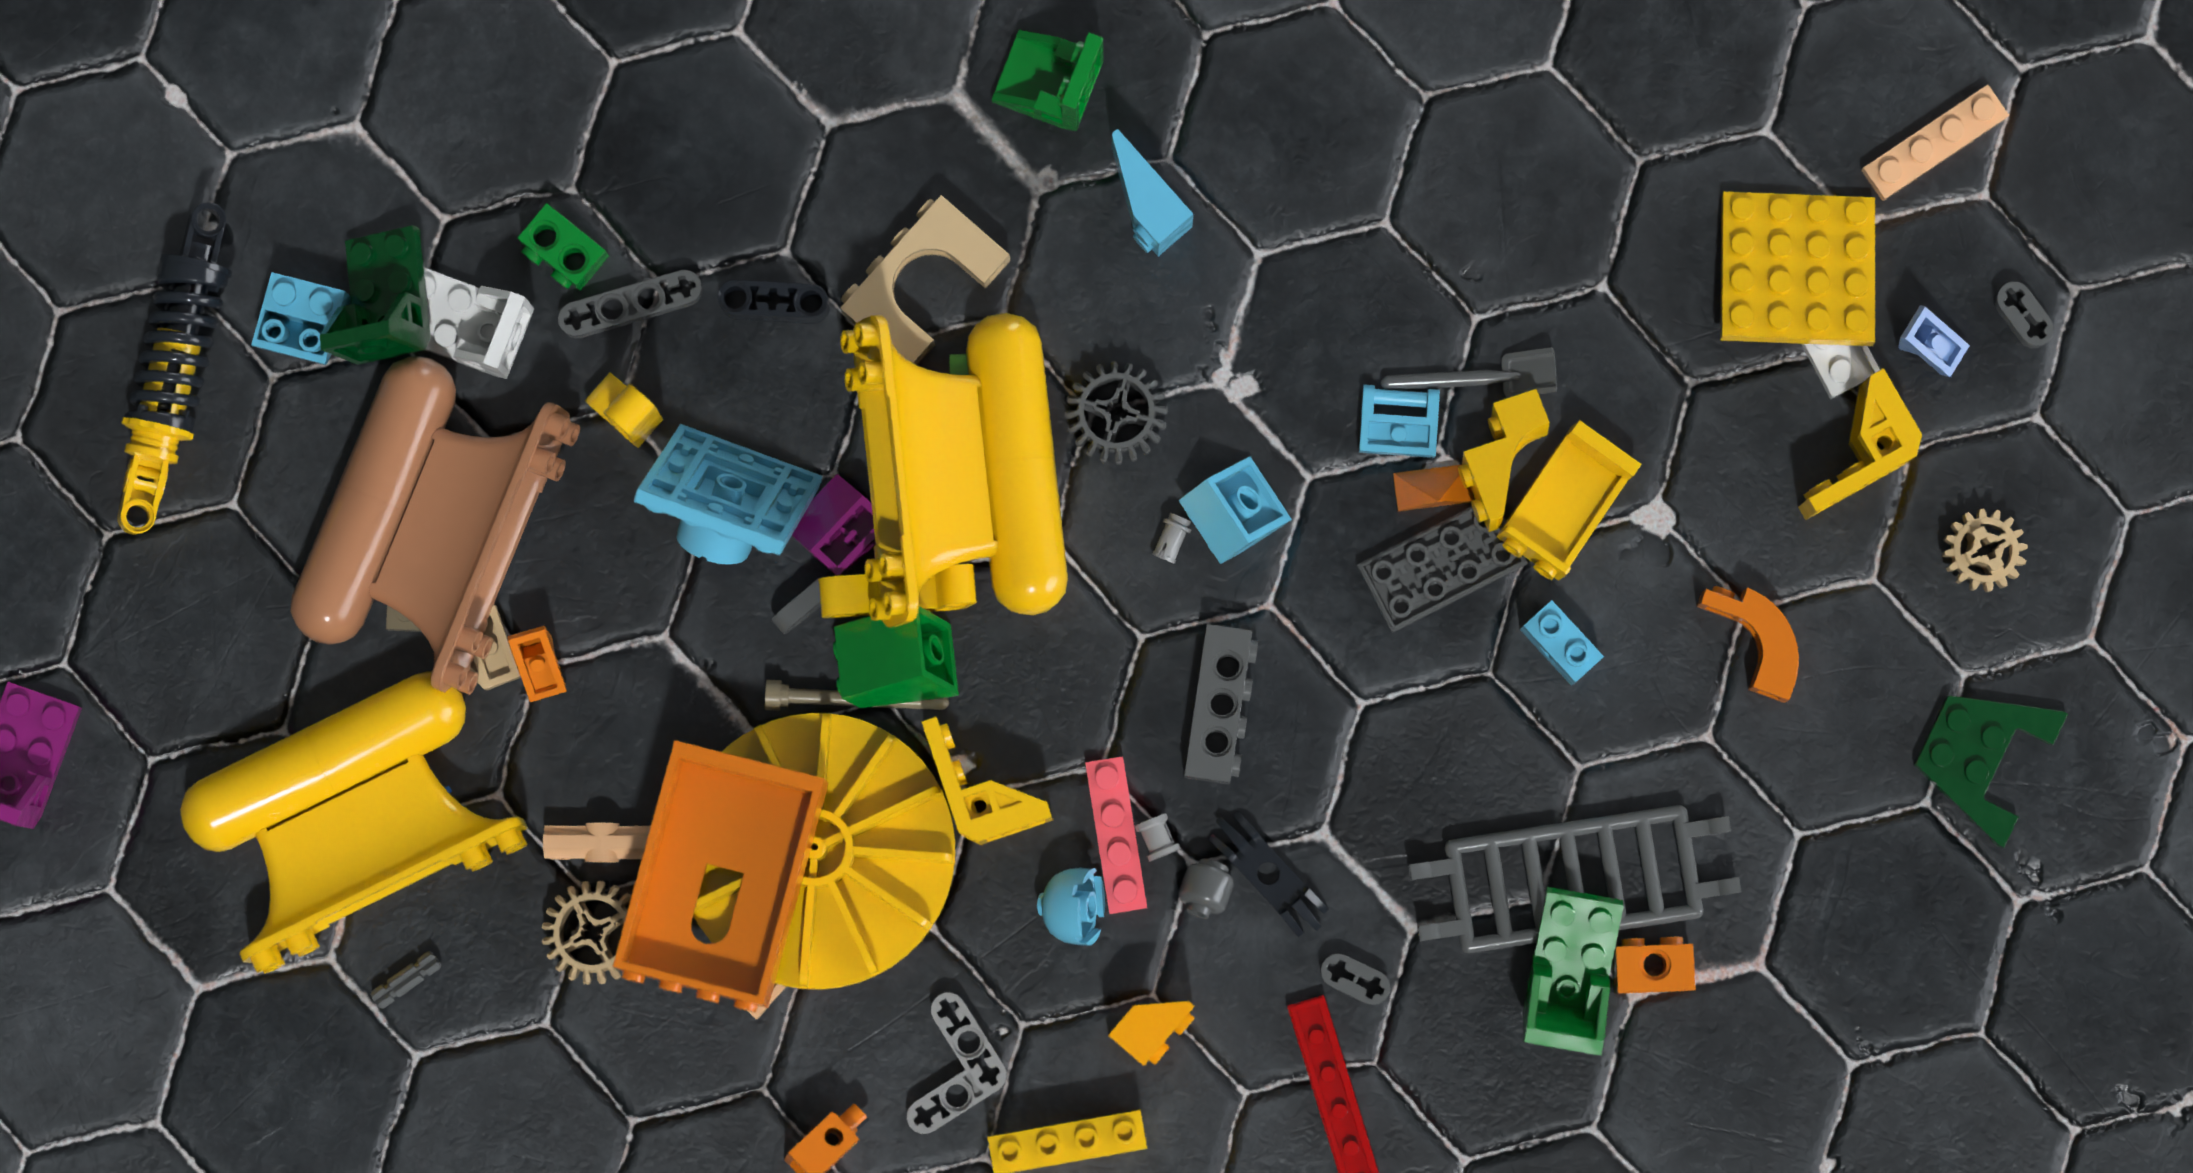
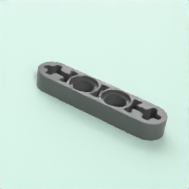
M680 270L571 302L560 310L558 322L562 331L569 337H587L692 306L700 300L703 293V285L694 272ZM687 279L689 284H696V287L690 290V297L684 298L683 294L679 292L671 294L670 296L674 302L667 304L666 294L661 287L662 284L668 283L669 291L679 288L680 280ZM645 289H654L659 293V303L652 309H645L639 305V295ZM612 299L620 301L623 305L622 315L615 320L606 319L602 314L603 305ZM595 304V314L601 322L600 324L594 326V320L590 318L583 320L581 328L575 330L572 325H566V321L571 319V312L577 311L580 316L592 314L588 306Z

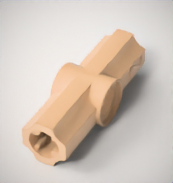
M585 823V826H544V858L551 860L585 859V862L602 863L619 862V859L642 860L651 826H620V823Z

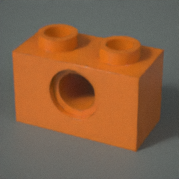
M1683 937L1660 938V945L1645 946L1644 938L1621 939L1622 947H1615L1613 956L1614 994L1696 990L1693 944H1683ZM1650 954L1658 955L1663 961V970L1657 976L1649 975L1644 969V960Z

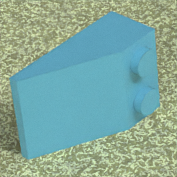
M1117 129L1112 133V150L1135 233L1133 238L1146 253L1153 250L1157 256H1160L1192 228L1193 213Z

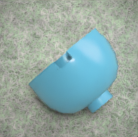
M1072 868L1054 875L1046 885L1044 893H1040L1038 897V914L1043 916L1044 924L1050 934L1064 943L1089 946L1094 944L1100 935L1101 929L1094 927L1096 924V914L1099 917H1104L1105 891L1101 876L1093 875L1097 871L1094 868Z

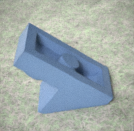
M1920 305L1900 337L1898 348L1920 356L1939 374L1951 377L1970 345L1929 309Z

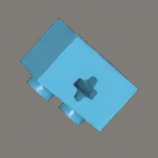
M1552 600L1520 629L1571 686L1604 657Z

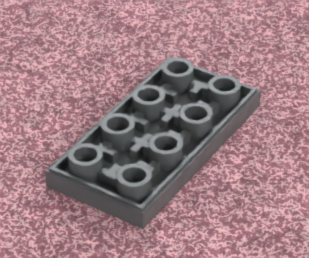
M1470 507L1357 565L1391 633L1528 564L1524 556L1520 558L1509 553L1502 546L1504 542L1496 537L1506 523L1504 516L1501 527L1488 532L1484 521L1478 522L1473 508Z

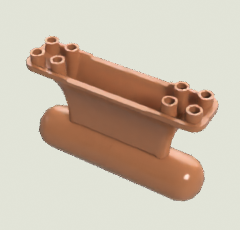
M419 356L407 357L394 362L383 375L293 592L290 612L295 624L303 635L315 642L336 644L355 637L363 627L374 599L384 603L414 623L429 641L435 659L431 675L432 687L444 693L453 687L470 695L478 682V673L469 670L475 656L485 659L493 645V638L484 635L489 623L488 617L539 493H542L548 478L557 482L564 473L566 461L557 457L562 443L569 446L575 444L580 433V425L571 422L569 413L559 405L546 403L530 426L513 435L478 437L447 430L445 427L454 408L456 387L452 376L443 365L433 359Z

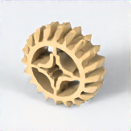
M584 881L581 886L583 894L579 895L576 888L570 886L567 888L571 900L567 901L561 895L555 897L556 902L562 908L560 911L553 908L547 909L546 913L549 916L556 917L554 924L548 922L542 924V929L553 930V937L543 938L542 943L544 945L555 944L556 949L547 954L548 959L552 960L559 956L562 957V960L556 966L557 971L562 972L569 965L572 966L568 975L570 980H575L580 971H583L584 984H591L593 973L597 974L599 984H605L607 980L605 971L609 970L614 979L621 978L620 971L613 967L615 956L613 957L608 940L611 932L625 923L628 912L625 906L630 903L632 896L627 893L620 900H617L616 897L620 891L619 886L613 885L607 895L604 894L605 882L598 881L595 892H592L590 883ZM604 901L613 906L618 913L612 917L609 916L598 920L588 909L585 902ZM575 909L580 923L579 930L569 940L564 941L566 920ZM588 921L598 927L608 925L603 928V934H599L602 936L599 941L600 944L593 939H582L585 937V931H589L586 929L589 925ZM588 945L596 951L603 963L587 965L575 959L570 952Z

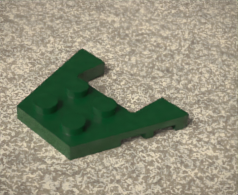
M1946 696L1916 758L1914 766L1948 799H1951L1968 816L1967 818L1972 823H1975L1988 835L1996 846L2004 848L2019 816L1984 799L1991 780L2016 729L2051 746L2054 745L2068 713L2051 709Z

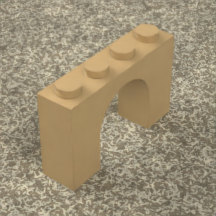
M942 195L935 202L929 199L916 214L919 218L916 224L910 230L904 227L892 240L891 245L894 248L885 258L879 255L867 268L866 273L869 276L860 286L856 283L853 284L841 298V301L844 303L840 307L841 312L854 325L870 315H883L887 320L894 347L905 359L915 365H918L935 346L933 338L900 310L895 301L894 288L901 270L918 257L939 255L954 261L986 289L1010 262V254Z

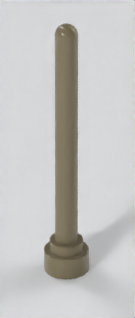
M766 680L765 710L780 711L781 707H788V704L855 706L842 699L838 690L789 688V684H782V680ZM940 698L874 707L944 710L949 706V699Z

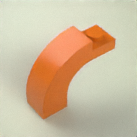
M1713 586L1712 591L1705 589L1701 593L1697 607L1740 623L1751 633L1758 650V661L1748 690L1783 703L1789 701L1798 675L1799 654L1795 635L1786 617L1773 602L1750 588H1746L1742 592L1739 601L1734 599V592L1725 588Z

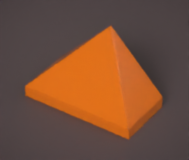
M1462 464L1393 473L1398 512L1471 502L1473 500L1471 487L1465 488L1463 486L1458 467L1462 466Z

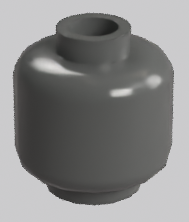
M1200 859L1199 863L1191 864L1186 869L1179 890V898L1188 906L1187 912L1198 918L1208 919L1210 914H1220L1225 911L1234 886L1233 878L1228 874V867L1217 861Z

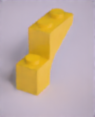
M1537 389L1493 403L1492 414L1488 418V425L1493 438L1499 440L1463 452L1462 466L1458 467L1459 475L1465 488L1471 487L1475 500L1471 501L1473 512L1478 522L1484 521L1488 532L1497 530L1502 525L1511 466L1515 456L1530 442L1548 435L1550 422Z

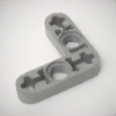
M954 993L938 995L931 1005V1014L965 1070L910 1106L907 1112L908 1124L915 1132L920 1134L931 1133L998 1091L1007 1079V1071L1001 1059L965 1002ZM944 999L949 1003L955 1001L958 1003L959 1008L955 1010V1014L960 1022L965 1016L971 1022L969 1025L960 1027L952 1036L947 1031V1028L954 1026L952 1021L947 1016L941 1019L938 1015V1012L942 1009L940 1002ZM972 1031L979 1036L980 1046L976 1052L966 1054L959 1049L958 1039L963 1032ZM986 1049L990 1052L991 1057L985 1058V1062L990 1068L997 1066L1000 1070V1073L996 1076L998 1083L994 1086L989 1082L983 1084L980 1082L979 1077L982 1076L983 1071L978 1063L972 1069L967 1062L968 1060L978 1058ZM952 1085H962L968 1092V1100L961 1107H953L946 1100V1092ZM939 1094L942 1106L950 1112V1115L943 1118L941 1111L931 1117L933 1124L927 1128L924 1123L917 1125L914 1121L918 1116L916 1109L919 1106H922L925 1110L932 1108L936 1103L931 1098Z

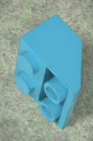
M271 272L251 345L326 365L332 354L321 350L319 335L338 307L351 304L350 295L344 290Z

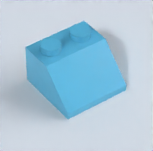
M1251 457L1207 478L1179 500L1189 519L1194 523L1220 564L1244 552L1292 520Z

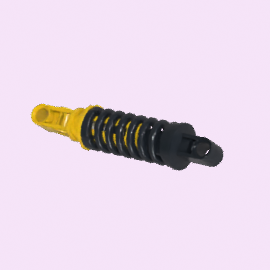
M202 203L190 213L180 255L161 254L160 257L161 271L157 281L167 291H159L153 295L154 305L161 310L150 313L148 322L157 330L148 331L144 334L143 341L152 350L141 352L138 358L139 363L148 370H140L134 374L135 383L143 389L135 390L129 395L130 403L138 409L127 412L121 421V424L132 429L131 442L126 444L124 452L132 455L127 466L122 488V499L117 515L119 526L128 534L138 535L144 533L154 525L159 502L162 499L167 481L168 464H177L179 456L176 455L179 441L193 440L194 434L192 432L195 419L189 416L190 411L186 410V407H197L200 403L198 396L190 394L191 386L202 387L204 385V378L195 375L196 366L207 367L209 359L199 355L201 347L211 348L214 344L212 337L199 334L198 332L200 326L216 328L219 323L216 317L205 315L203 311L205 306L217 309L223 306V300L209 295L208 291L218 293L219 288L227 287L229 278L232 277L231 270L216 264L226 225V215L224 210L215 203ZM200 212H210L215 216L217 221L215 230L205 231L199 227L197 216ZM137 477L149 479V480H152L153 482L140 480V479H138ZM132 506L141 507L146 512V523L140 528L131 526L127 521L126 514Z

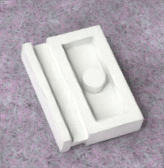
M1802 344L1830 399L1862 384L1870 375L1880 370L1868 346Z

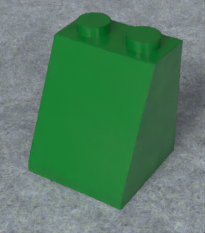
M919 605L916 619L898 627H887L883 620L873 621L870 616L834 627L835 641L833 643V652L838 660L839 670L837 689L841 698L859 708L959 695L951 624Z

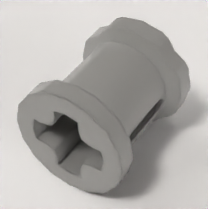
M1166 813L1134 826L1136 832H1141L1150 853L1147 856L1149 862L1181 849L1179 843H1174L1166 824L1168 820Z

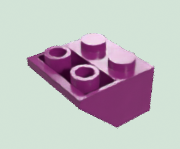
M836 474L812 499L792 537L834 576H845L876 544L871 502Z

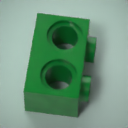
M547 203L518 237L521 244L525 246L521 253L537 266L542 261L554 270L550 276L567 290L573 285L581 291L609 257L605 249ZM553 230L556 232V239L552 245L548 247L537 245V237L542 231ZM575 253L583 254L585 256V264L581 269L572 271L566 268V261L569 256Z

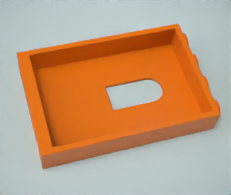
M674 741L613 963L614 968L623 971L621 978L644 984L645 977L660 980L659 988L676 993H681L683 987L698 990L697 998L719 1003L720 996L735 1000L733 1007L756 1013L758 1006L768 1008L828 782L821 777ZM707 864L744 873L728 933L720 942L715 944L700 942L694 936L691 928Z

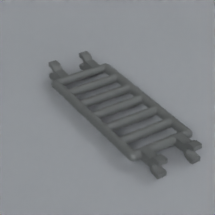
M1673 805L1448 840L1445 844V860L1417 863L1408 866L1410 881L1449 875L1456 920L1417 926L1419 940L1421 942L1459 936L1460 947L1464 953H1476L1535 944L1545 899V888L1537 842L1560 838L1568 890L1584 893L1575 836L1598 833L1608 897L1620 899L1624 902L1619 931L1698 919L1704 912L1703 898L1742 892L1739 877L1699 883L1692 838L1731 832L1729 816L1689 822L1686 807L1683 805ZM1674 821L1687 905L1664 908L1651 824ZM1636 827L1649 911L1626 914L1613 830ZM1522 844L1535 928L1512 931L1499 848ZM1484 850L1497 934L1474 937L1461 853Z

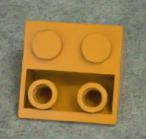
M1189 1001L1135 1005L1108 1036L1143 1066L1148 1061L1155 1065L1170 1048L1164 1042L1172 1032L1175 1031L1180 1036L1194 1020L1195 1017L1189 1013L1194 1008V1005Z

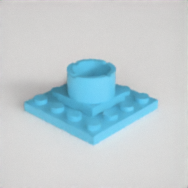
M680 424L640 484L634 502L644 505L650 511L666 513L680 518L676 538L679 544L690 554L698 558L704 556L707 558V561L717 564H737L748 558L752 546L764 553H775L777 555L782 553L817 493L823 476Z

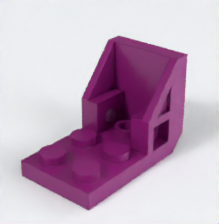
M7 682L0 701V820L16 826L34 829L43 815L82 707Z

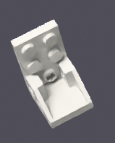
M424 268L431 335L425 350L493 376L507 379L533 314V306L526 297L511 291L486 286L477 288Z

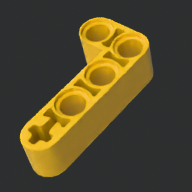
M610 372L584 400L637 448L663 421L656 407L631 384L626 386Z
M972 564L953 565L935 574L921 587L918 595V605L929 612L965 609L976 604L974 566ZM865 574L832 576L819 579L822 618L870 616L869 601L872 597H879L878 582H868Z

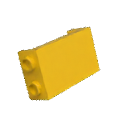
M1579 420L1570 427L1496 537L1504 542L1502 546L1509 553L1520 558L1524 556L1535 564L1534 569L1540 575L1550 580L1555 578L1559 581L1568 574L1571 564L1627 481L1636 474L1642 464Z

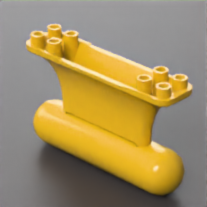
M1008 313L987 316L981 320L968 336L966 355L969 375L936 372L915 365L905 359L894 347L887 320L883 315H870L857 322L853 330L842 331L840 339L841 349L843 353H853L855 368L846 369L844 380L848 391H857L858 404L862 411L876 542L874 546L875 559H867L865 563L866 579L868 582H878L879 597H872L869 601L871 619L873 621L883 620L887 627H898L912 622L918 614V595L920 589L927 580L950 566L988 557L991 585L996 599L1008 610L1019 614L1037 615L1047 612L1054 607L1066 593L1068 574L1043 348L1037 328L1024 317Z
M426 671L414 674L198 780L186 791L181 804V819L185 831L194 843L205 850L221 852L235 848L256 837L261 847L270 883L269 912L265 925L259 935L240 951L243 962L253 963L257 973L263 971L266 974L285 965L280 951L286 948L289 949L291 955L298 954L299 957L315 951L320 947L315 934L329 928L330 924L452 864L457 865L463 862L466 870L471 869L474 872L493 862L488 849L498 845L501 853L506 852L508 855L528 845L522 834L523 831L528 829L524 819L514 816L494 820L471 812L448 793L425 760L424 754L447 744L459 734L465 723L466 713L462 693L453 687L445 693L434 689L431 685L432 672Z

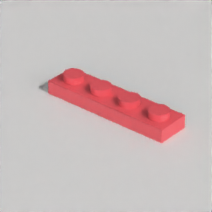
M1123 756L1085 762L1109 915L1147 909Z

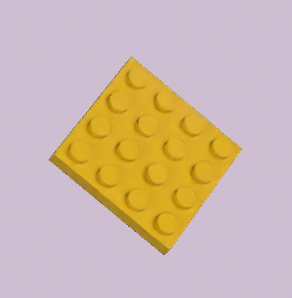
M1723 191L1721 196L1720 340L1873 346L1875 343V197Z

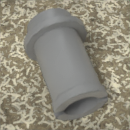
M1170 513L1168 519L1164 518L1162 521L1166 524L1152 555L1175 564V559L1187 532L1191 533L1192 530L1189 529L1190 520Z

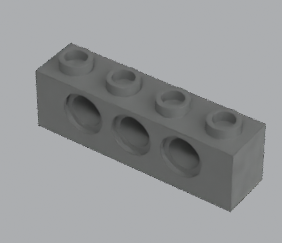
M1211 624L1206 626L1184 778L1230 784L1231 776L1239 777L1242 754L1235 753L1237 738L1244 739L1247 716H1241L1240 712L1242 700L1250 701L1253 679L1246 678L1248 663L1255 664L1258 641L1251 640L1252 630ZM1224 657L1233 658L1237 662L1239 670L1232 677H1223L1217 671V662ZM1226 695L1232 700L1233 709L1229 714L1218 715L1212 710L1211 701L1215 696ZM1215 732L1223 734L1227 739V748L1221 753L1210 752L1205 745V739L1209 734Z

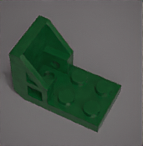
M411 225L346 240L345 247L351 305L336 309L319 335L321 350L356 365L425 350L431 335L420 229Z

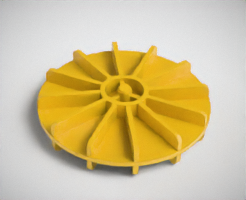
M807 713L776 719L754 727L753 730L745 733L728 745L722 753L821 777L828 782L775 984L809 990L841 988L875 977L905 958L920 944L940 915L948 897L955 866V835L950 810L939 784L925 763L910 747L884 729L860 719L831 713ZM707 864L693 916L708 939L715 944L720 942L728 933L744 873Z

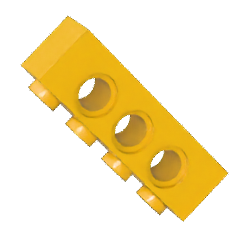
M1141 1110L988 1137L994 1173H1012L1147 1149Z

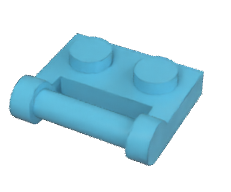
M1363 384L1359 453L1435 458L1440 390L1428 389L1427 392L1375 389V385ZM1374 404L1426 407V417L1373 414Z

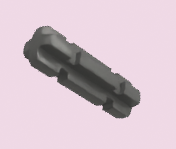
M430 951L424 953L417 958V963H410L386 980V985L381 984L372 990L370 995L379 1008L387 1007L395 1001L394 997H401L425 980V975L430 976L439 970L441 964L434 953Z

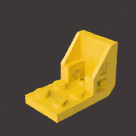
M1884 368L1870 375L1858 388L1849 445L1859 462L1837 475L1836 477L1839 482L1834 485L1827 479L1804 494L1806 501L1798 508L1805 520L1897 470L1917 456L1922 433ZM1877 442L1882 444L1884 449H1879Z
M937 717L922 721L958 832L961 836L982 845L1053 821L1047 802L990 780L962 790L961 786L968 783L961 762L959 760L952 762L949 749L955 748V744L947 723L940 725ZM976 801H984L986 803V809L982 813H977L974 804Z

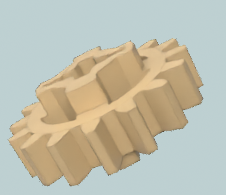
M1979 509L1976 519L1969 512L1964 514L1962 519L1965 525L1963 526L1958 522L1952 523L1950 527L1956 533L1955 536L1947 535L1943 539L1944 542L1951 545V549L1942 552V557L1952 558L1953 563L1946 568L1947 572L1957 570L1960 574L1955 582L1959 584L1966 579L1969 580V590L1971 591L1976 590L1979 584H1983L1985 593L1991 592L1993 590V582L2000 589L2006 587L2007 580L2005 576L2016 579L2019 573L2014 566H2023L2027 561L2019 556V552L2026 550L2028 545L2018 543L2017 538L2024 533L2023 530L2012 531L2010 527L2014 519L2010 517L2004 522L2000 521L1999 510L1994 511L1990 517H1987L1985 509ZM1984 526L1995 528L2001 535L1997 536L1988 533ZM1967 534L1965 537L1968 541L1966 552L1961 555V541L1964 535ZM1998 543V546L1993 548L1988 556L1983 555L1971 558V555L1975 554L1982 547L1981 544L1983 546H1991ZM2009 546V558L2003 568L2002 554L2004 548ZM1972 565L1982 568L1988 576L1979 575L1968 567Z

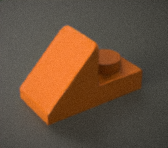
M545 626L507 636L530 702L567 692L566 683L555 655L553 638Z

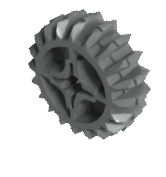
M1112 361L1110 366L1111 373L1105 374L1104 367L1098 364L1096 365L1098 378L1094 379L1086 371L1083 373V378L1088 385L1084 387L1080 383L1075 382L1073 384V390L1081 396L1080 398L1074 396L1067 397V404L1077 407V410L1065 412V418L1078 421L1068 427L1069 434L1082 432V435L1077 438L1075 444L1077 447H1081L1089 442L1091 445L1087 449V456L1092 457L1097 449L1102 450L1100 457L1102 463L1108 461L1109 453H1115V462L1117 465H1121L1123 461L1122 453L1128 452L1129 459L1135 462L1137 461L1135 448L1139 447L1147 455L1151 450L1145 441L1149 439L1153 443L1158 444L1161 437L1152 430L1153 428L1159 430L1166 429L1167 423L1156 419V416L1168 414V407L1156 406V403L1165 399L1164 392L1151 393L1158 385L1156 379H1152L1146 384L1142 382L1147 374L1145 369H1141L1136 377L1131 376L1132 363L1126 364L1124 373H1118V364L1116 361ZM1109 384H1118V388L1111 399L1106 401L1098 399L1096 401L1089 400L1091 395L1099 388ZM1130 387L1137 390L1144 398L1149 416L1141 414L1138 410L1129 406L1127 397ZM1122 396V412L1127 414L1124 419L1120 417V421L1115 422L1114 429L1111 431V414L1106 411L1109 407L1113 409V405L1118 404L1119 398ZM1085 411L1092 412L1095 416L1105 421L1104 439H1100L1090 430L1085 420ZM1127 425L1144 426L1143 430L1133 439L1114 443L1122 427Z

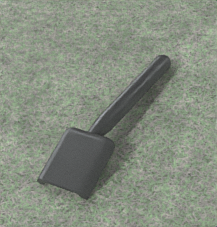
M1552 347L1505 354L1502 357V371L1475 370L1386 375L1381 380V386L1385 390L1479 386L1503 382L1504 394L1508 398L1537 389L1538 394L1557 392L1555 352Z

